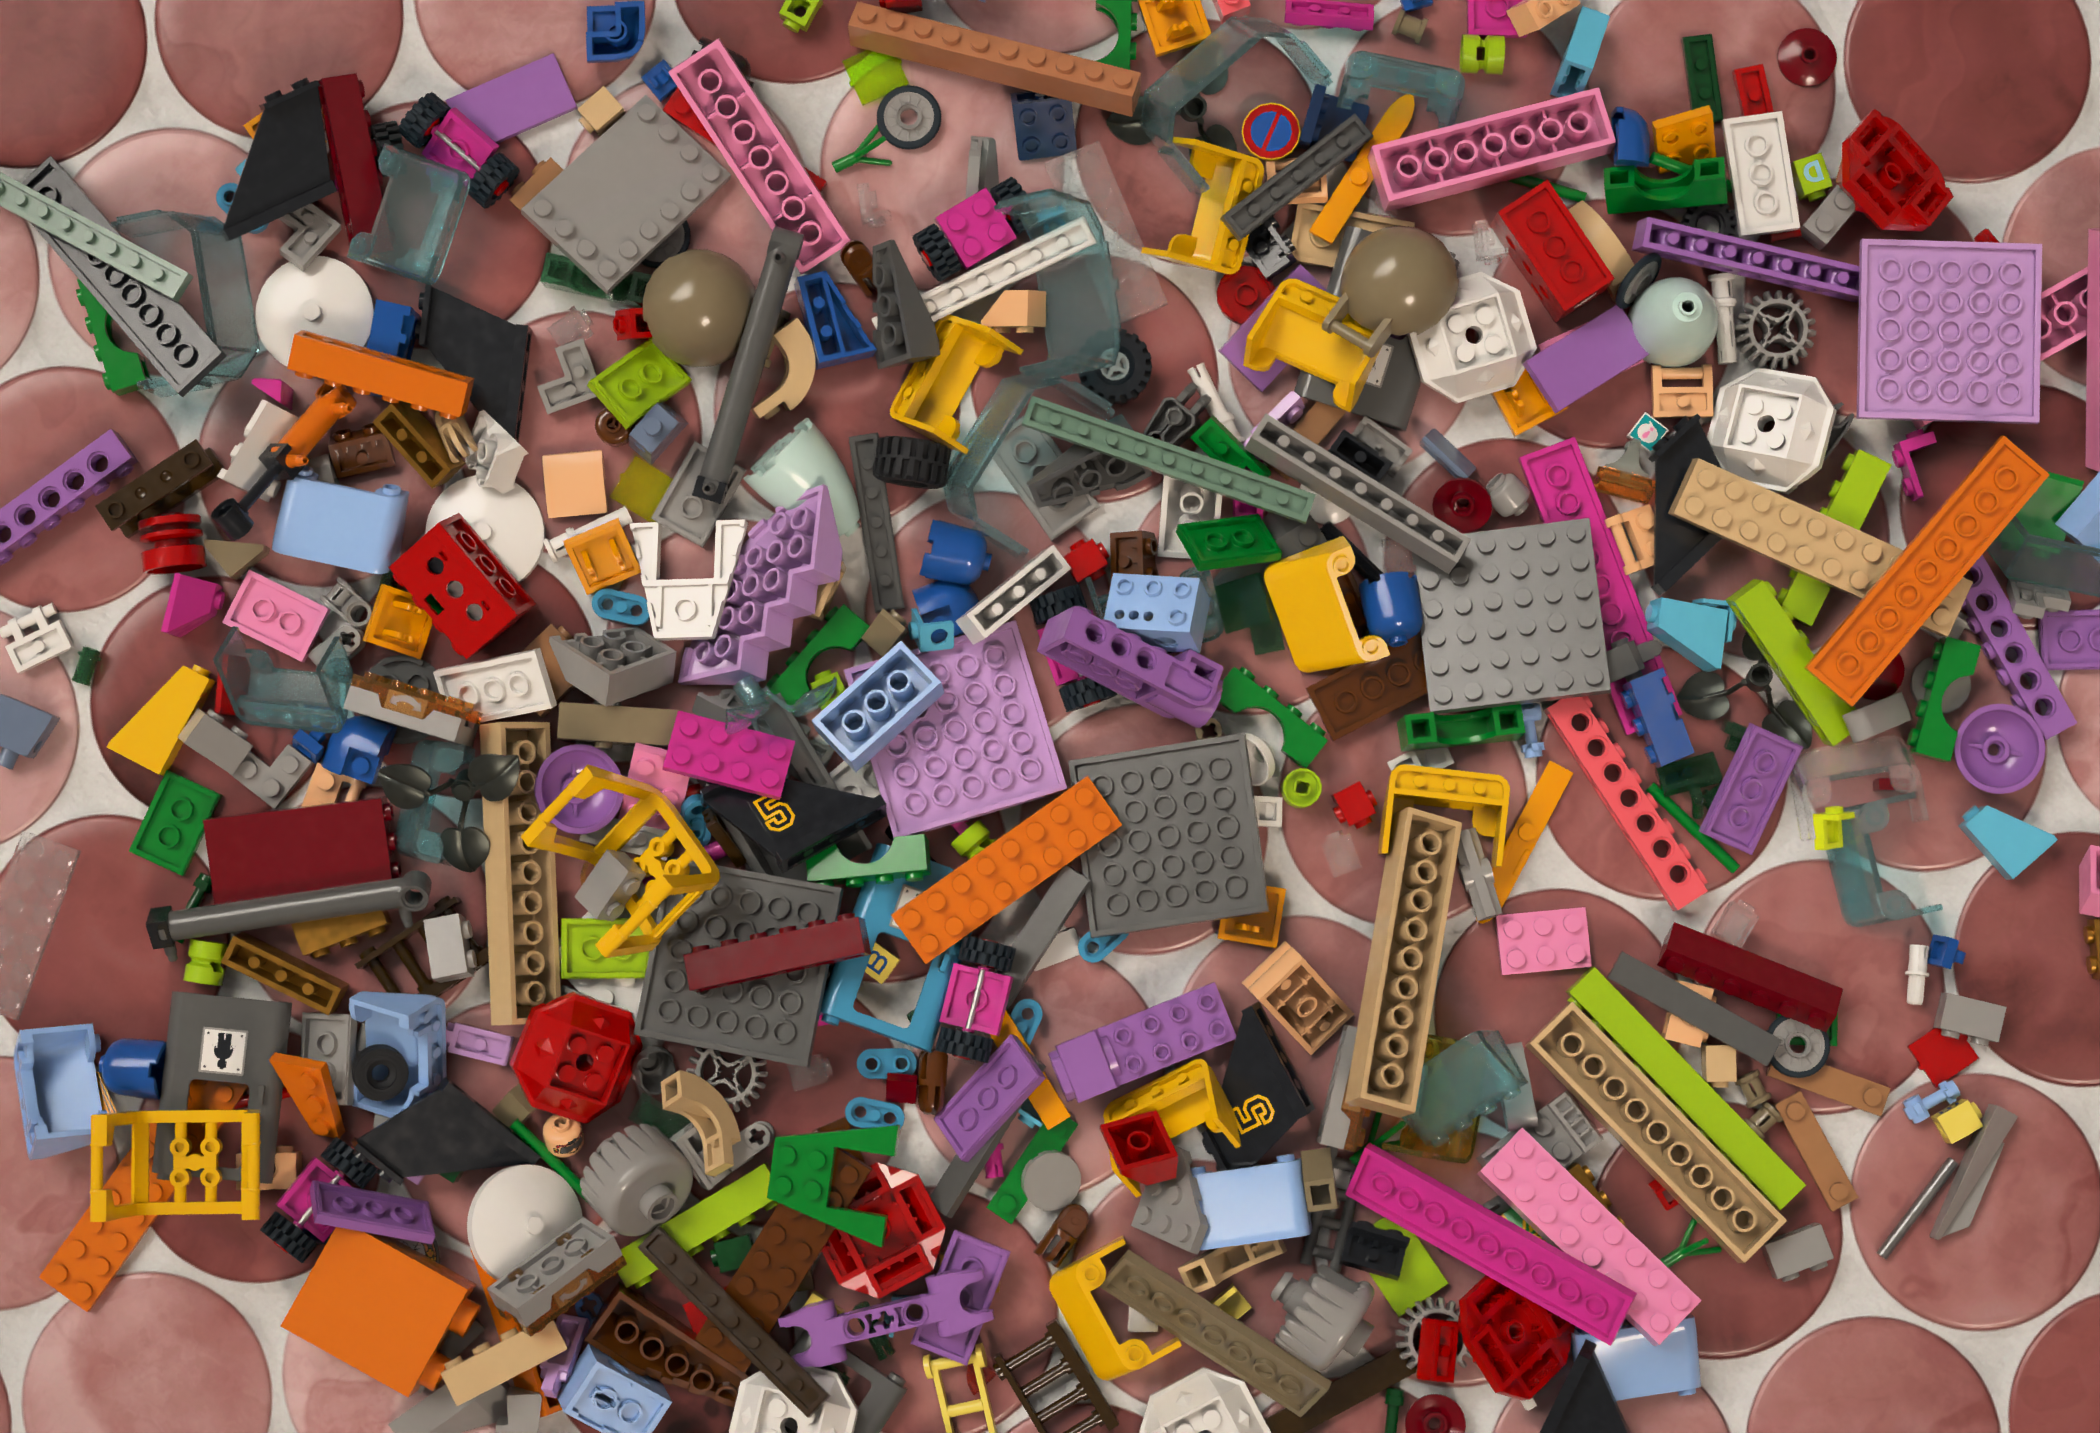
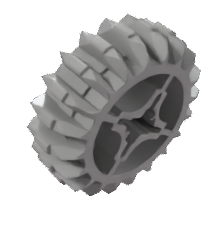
M1777 290L1773 299L1771 293L1765 291L1763 293V300L1756 295L1752 298L1754 305L1746 303L1743 306L1747 313H1739L1737 318L1745 324H1737L1735 326L1736 331L1743 332L1742 335L1736 338V342L1746 343L1740 351L1741 353H1746L1750 350L1752 355L1748 358L1749 362L1759 358L1758 367L1763 368L1766 362H1769V369L1775 370L1779 363L1780 368L1786 370L1788 368V361L1795 366L1799 363L1798 356L1801 358L1807 357L1808 353L1805 348H1812L1814 342L1807 337H1814L1817 332L1813 329H1808L1816 321L1813 318L1806 319L1805 316L1811 312V309L1806 308L1802 311L1799 308L1804 302L1802 299H1799L1794 304L1791 302L1793 299L1792 293H1788L1785 299H1782V291ZM1768 308H1777L1784 310L1785 313L1779 318H1774L1769 314H1763L1761 311ZM1792 318L1798 328L1797 342L1793 339L1794 335L1789 330V323ZM1754 319L1758 322L1757 326L1760 327L1763 333L1759 343L1756 341L1753 333ZM1784 321L1780 326L1781 330L1778 334L1767 340L1772 334L1770 331L1773 327ZM1777 343L1782 347L1787 346L1790 351L1773 353L1765 349L1770 344Z
M697 1046L694 1048L701 1056L699 1058L689 1057V1061L697 1065L696 1068H687L686 1072L696 1074L704 1079V1064L709 1055H711L716 1071L707 1082L713 1087L720 1083H725L731 1090H734L737 1095L736 1097L723 1098L728 1105H733L735 1112L740 1111L739 1101L742 1100L743 1104L749 1107L751 1106V1101L748 1098L749 1095L755 1099L760 1097V1094L754 1088L764 1089L766 1087L764 1082L758 1081L759 1077L768 1076L767 1071H759V1066L767 1064L765 1059L757 1061L755 1057L743 1056L735 1062H730L718 1050L708 1048L704 1050L702 1047ZM740 1063V1066L734 1069L735 1073H732L734 1075L732 1080L727 1077L715 1082V1079L720 1076V1072L723 1071L721 1070L723 1064L726 1067H733ZM750 1063L752 1071L751 1080L748 1087L744 1090L739 1080V1072Z
M1426 1297L1425 1308L1420 1301H1416L1414 1303L1418 1310L1416 1313L1410 1308L1405 1310L1406 1314L1411 1317L1409 1321L1399 1318L1398 1322L1406 1327L1405 1331L1395 1330L1396 1335L1404 1336V1340L1397 1341L1395 1345L1398 1348L1406 1347V1350L1401 1352L1399 1357L1401 1359L1411 1357L1406 1364L1409 1369L1414 1368L1418 1364L1419 1349L1416 1352L1413 1346V1332L1416 1325L1421 1330L1422 1319L1433 1313L1446 1314L1449 1316L1448 1321L1458 1322L1460 1308L1454 1312L1456 1307L1455 1301L1450 1300L1445 1308L1443 1297H1438L1436 1306H1434L1431 1297ZM1459 1331L1460 1338L1456 1353V1363L1466 1368L1467 1364L1462 1360V1357L1464 1355L1469 1358L1473 1357L1466 1350L1462 1334Z

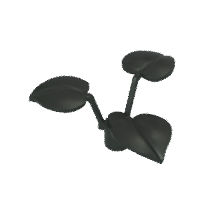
M1214 41L1200 45L1182 60L1179 67V79L1183 85L1194 88L1192 91L1193 95L1186 98L1181 103L1180 108L1154 117V105L1147 98L1140 96L1132 117L1112 112L1106 120L1107 127L1118 139L1132 145H1145L1157 136L1158 130L1155 122L1181 115L1187 122H1197L1198 132L1201 136L1195 139L1237 152L1235 140L1228 129L1219 124L1210 126L1206 132L1203 129L1204 119L1202 116L1207 111V103L1200 96L1198 90L1205 95L1216 94L1224 88L1228 79V67L1220 43ZM1189 149V157L1191 156L1192 149Z
M1747 632L1742 640L1743 655L1749 660L1758 661V663L1750 668L1745 679L1725 690L1724 680L1718 674L1701 671L1692 675L1676 696L1680 708L1690 716L1701 720H1715L1725 715L1730 708L1727 695L1734 693L1743 686H1747L1754 692L1764 691L1768 708L1772 713L1763 719L1762 728L1802 746V750H1806L1811 746L1812 727L1794 701L1785 700L1779 704L1777 709L1774 707L1771 695L1772 688L1769 686L1773 678V672L1769 667V663Z
M479 755L471 761L468 769L458 773L455 780L449 778L446 783L432 790H428L432 782L431 776L424 769L415 765L392 764L379 769L378 776L388 800L396 807L407 810L420 807L424 802L425 796H433L451 787L454 797L462 801L463 804L458 821V829L446 828L443 830L439 840L440 850L444 858L453 867L465 872H475L487 859L490 842L487 835L479 828L472 826L464 828L470 799L474 797L478 790L488 801H500L507 798L514 790L518 781L520 760L518 755Z

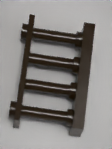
M195 439L95 507L111 531L120 528L125 537L129 539L140 532L137 526L138 521L170 512L220 479L217 475L224 466L212 448L208 447L204 450L198 440Z
M449 895L442 898L433 905L435 907L434 911L378 949L372 946L359 955L361 960L354 965L357 969H364L369 966L386 992L401 993L379 960L380 957L394 949L419 986L417 988L418 994L441 996L466 978L442 983L434 982L432 979L429 980L404 941L419 932L426 942L423 920L441 917L442 915L457 914L454 907L462 903L459 897L451 899ZM472 937L469 938L470 949L475 951L477 958V967L473 968L475 973L489 963L488 946L486 948H483L482 945L478 946Z
M1057 1318L1046 1324L1048 1331L1044 1333V1338L1005 1361L1001 1353L995 1355L994 1359L997 1363L993 1365L994 1370L1001 1381L1004 1379L1008 1380L1039 1433H1048L1043 1423L1082 1399L1084 1401L1090 1399L1095 1410L1091 1411V1416L1063 1433H1086L1098 1425L1100 1427L1106 1425L1110 1431L1119 1425V1420ZM1050 1347L1053 1349L1059 1347L1064 1356L1060 1359L1061 1363L1021 1387L1012 1371ZM1066 1373L1068 1375L1074 1373L1080 1382L1076 1385V1389L1036 1413L1027 1397Z

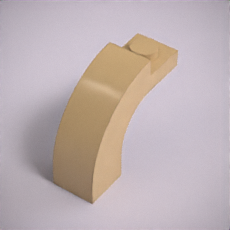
M1582 200L1571 207L1569 211L1615 278L1607 288L1612 300L1615 302L1618 288L1627 273L1634 266V263L1607 223L1592 207Z
M792 318L774 332L772 340L783 355L785 372L779 386L751 407V412L755 418L764 416L766 420L780 411L779 404H782L786 411L793 410L803 400L812 384L815 373L814 347L808 332L798 318Z
M682 1070L661 1081L663 1109L681 1114L689 1119L700 1134L703 1144L705 1174L715 1177L734 1166L732 1145L741 1141L735 1116L723 1096L701 1077Z
M1282 1239L1216 1248L1191 1259L1180 1266L1178 1270L1185 1286L1191 1288L1197 1294L1218 1285L1226 1278L1246 1268L1283 1254L1287 1249Z

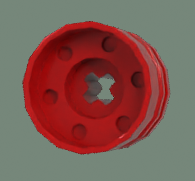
M171 512L154 515L151 518L138 521L139 531L152 532L141 535L139 542L154 544V548L141 553L143 573L152 575L173 574L205 568L207 566L205 547L190 544V540L203 536V530L191 528L202 523L201 516L198 514Z

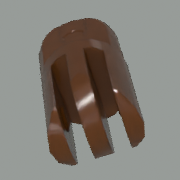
M858 240L849 241L841 249V261L865 296L870 297L873 294L862 279L866 278L877 290V287L873 284V255L862 242Z
M932 1049L931 1053L922 1050L919 1055L917 1085H919L918 1105L919 1109L926 1115L930 1113L936 1115L942 1111L945 1086H947L948 1054L936 1051L935 1049Z
M1078 1204L1066 1206L1033 1253L1038 1256L1043 1254L1045 1261L1051 1262L1053 1260L1052 1265L1058 1268L1088 1225L1089 1215L1086 1209Z

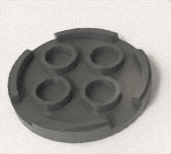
M407 655L390 656L380 660L362 679L363 682L374 685L372 692L378 693L381 696L387 697L389 689L443 706L433 674L436 669L422 659ZM388 723L397 727L392 742L394 744H412L430 736Z

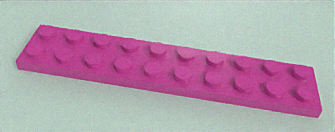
M1572 437L1519 457L1520 466L1543 524L1584 518L1590 519L1606 652L1612 649L1611 643L1625 637L1628 638L1629 642L1634 640L1636 646L1646 641H1652L1653 636L1647 631V621L1645 620L1629 575L1626 576L1623 570L1625 564L1611 528L1607 529L1605 524L1606 515L1576 438ZM1660 655L1644 662L1645 669L1641 671L1644 676L1663 668L1664 664ZM1665 670L1666 676L1662 679L1668 693L1672 692L1676 702L1673 704L1678 716L1682 715L1683 713ZM1624 677L1610 683L1611 693L1609 695L1624 734L1627 736L1636 731L1632 720L1635 719L1632 709L1625 707L1620 692H1623L1622 685L1628 683Z
M1369 1142L1365 1146L1345 1193L1346 1196L1610 1346L1613 1344L1637 1295L1636 1292Z

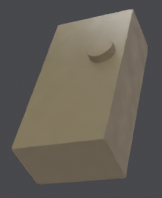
M559 702L557 738L565 742L594 743L595 748L612 749L613 745L635 746L636 742L657 748H668L678 710Z

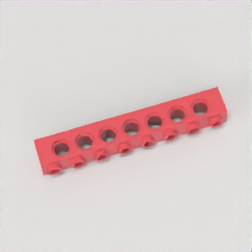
M1583 696L1558 700L1543 711L1672 910L1678 911L1708 892L1704 886L1708 883L1699 868L1693 869L1688 861L1691 858L1690 853L1682 843L1677 844L1672 834L1675 831L1666 818H1660L1655 810L1658 808L1657 802L1649 792L1645 794L1639 784L1642 783L1639 774L1633 767L1630 769L1623 761V758L1626 757L1624 751L1617 742L1612 744L1607 736L1609 732L1607 725L1601 717L1596 719L1590 710L1593 704L1589 697ZM1574 715H1580L1585 719L1586 727L1583 731H1577L1572 727L1571 721ZM1591 740H1596L1602 745V753L1599 756H1593L1589 753L1588 744ZM1608 765L1615 766L1618 770L1619 775L1615 782L1607 780L1604 776V770ZM1624 790L1631 791L1634 794L1635 802L1631 807H1626L1621 802L1620 797ZM1641 815L1647 816L1651 821V828L1647 832H1642L1637 827V820ZM1658 840L1663 841L1667 845V853L1662 858L1656 856L1653 851V846ZM1673 866H1679L1684 872V877L1679 883L1672 881L1670 878V870Z

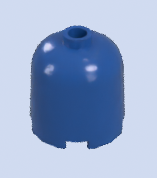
M932 520L927 542L933 543L931 553H925L919 575L959 585L975 583L979 579L982 570L988 571L992 554L986 553L987 541L981 532L942 520Z
M1389 572L1380 574L1379 581L1370 584L1368 579L1362 581L1359 584L1358 590L1369 634L1381 637L1385 643H1390L1391 647L1407 644L1408 639L1413 638L1420 632L1423 624L1417 576L1413 575L1409 578L1408 572Z
M122 1038L113 1042L99 1061V1072L102 1073L106 1087L118 1095L159 1100L166 1042L163 1040Z

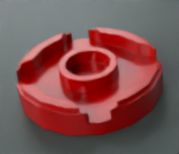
M1241 265L1236 273L1225 274L1221 278L1217 288V304L1224 316L1230 321L1242 325L1275 290V286L1272 280L1269 282L1266 280L1259 268Z

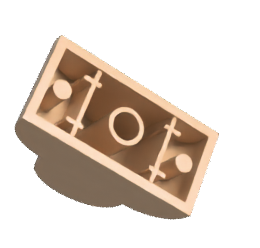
M1286 941L1241 982L1310 1055L1354 1015L1307 961Z

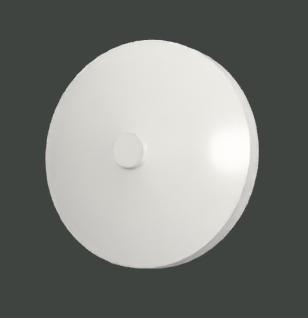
M317 256L304 272L291 262H288L278 268L268 278L257 300L256 326L260 339L268 352L287 367L294 334L301 330L366 348L370 339L375 304L367 284L351 267L330 257Z
M476 475L455 482L440 494L430 510L425 530L426 534L440 521L460 513L518 583L526 579L537 566L545 546L543 539L546 538L545 522L541 510L533 497L524 488L514 482L513 485L516 488L502 494L495 488L479 487L476 482Z
M515 1165L496 1172L479 1188L472 1200L468 1213V1241L475 1259L487 1274L499 1280L581 1219L583 1216L579 1200L568 1182L548 1168L538 1165Z

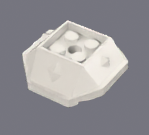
M1483 272L1458 278L1459 286L1455 300L1448 313L1436 325L1419 335L1416 332L1407 334L1421 382L1456 404L1514 387L1525 369L1523 363L1530 359L1537 349L1520 290ZM1468 328H1472L1478 333L1476 344L1467 341L1465 334Z
M1758 367L1720 387L1707 439L1722 469L1773 492L1789 495L1798 488V485L1822 469L1836 409L1816 377ZM1775 421L1771 431L1763 432L1764 425L1767 422Z
M803 1367L831 1395L810 1418H807L761 1371H758L740 1382L729 1433H787L785 1422L788 1418L796 1420L798 1424L796 1433H854L859 1409L838 1372L817 1367Z
M1201 1367L1152 1393L1149 1396L1139 1433H1199L1202 1430H1209L1212 1433H1271L1245 1381L1206 1367Z

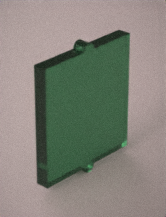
M1260 572L1213 587L1218 604L1217 613L1221 615L1226 634L1273 620L1268 602L1270 595L1265 591Z

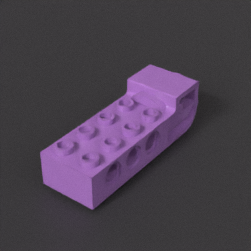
M1073 606L1048 619L1037 648V652L1162 717L1169 719L1177 718L1195 728H1201L1208 722L1221 699L1223 680L1220 677L1223 671L1222 665L1191 649L1172 657L1167 654L1165 649L1143 642L1140 636L1120 630L1112 621L1101 620L1092 615L1089 609L1082 606Z
M1213 982L1055 1046L1056 1050L1049 1052L1048 1056L1066 1101L1069 1102L1076 1099L1080 1103L1117 1088L1120 1085L1236 1039V1034L1216 984Z

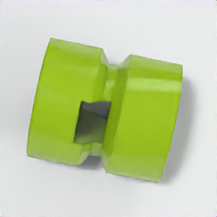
M1462 34L1459 61L1460 73L1477 74L1480 69H1483L1485 74L1502 75L1505 60V37L1487 35L1485 39H1481L1479 35ZM1477 48H1483L1482 60H1476Z
M1304 768L1290 772L1281 784L1283 800L1288 805L1300 809L1315 803L1322 790L1320 778L1316 773Z
M979 819L951 843V846L961 857L967 856L970 859L997 839L989 838L990 831Z
M190 939L187 955L191 958V962L185 966L183 980L223 986L225 969L221 966V961L229 944Z

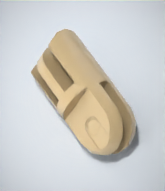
M439 411L436 412L434 416L435 424L451 462L457 463L460 461L455 447L464 458L470 455L467 444L474 452L478 450L464 415L457 417V419H447L441 417Z

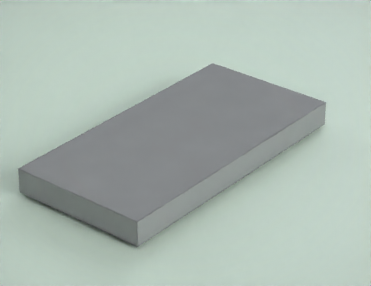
M1022 416L983 445L1050 540L1053 541L1099 509L1100 505L1093 496L1085 494L1076 496L1072 501L1041 508L1036 506L1026 483L1063 453L1050 435L1022 426L1024 418Z

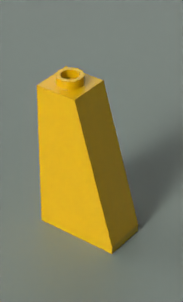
M194 664L193 668L183 665L109 741L107 748L164 776L166 770H169L183 745L178 735L198 708L202 709L216 682L208 677L211 672Z

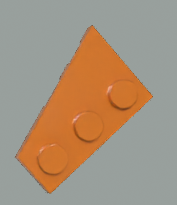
M275 1052L269 1061L313 1134L331 1138L338 1137L340 1139L345 1133V1128L327 1062Z

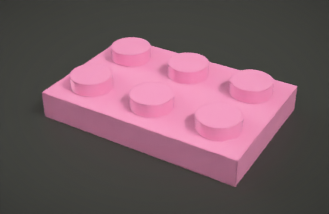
M248 570L222 623L304 663L331 609L252 570Z
M636 742L628 778L650 784L658 789L681 813V806L685 800L690 777L662 770L667 753L666 749ZM624 794L618 819L621 820L640 799ZM658 811L644 824L645 826L666 831L670 828Z
M1586 907L1495 916L1501 975L1592 967Z

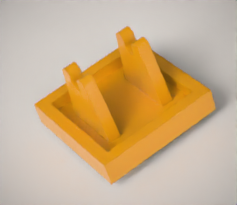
M1138 0L1156 58L1212 39L1200 0Z
M1709 105L1652 121L1654 151L1656 153L1692 165L1694 159L1716 157L1713 112ZM1656 166L1659 174L1670 172V170Z
M1524 369L1514 387L1491 393L1514 437L1568 409L1566 407L1555 414L1526 369Z
M619 518L563 541L587 595L641 573L640 565Z
M381 584L362 641L421 660L432 627V618L425 610L415 605L409 592Z
M1266 886L1270 912L1221 919L1217 939L1277 948L1286 889Z

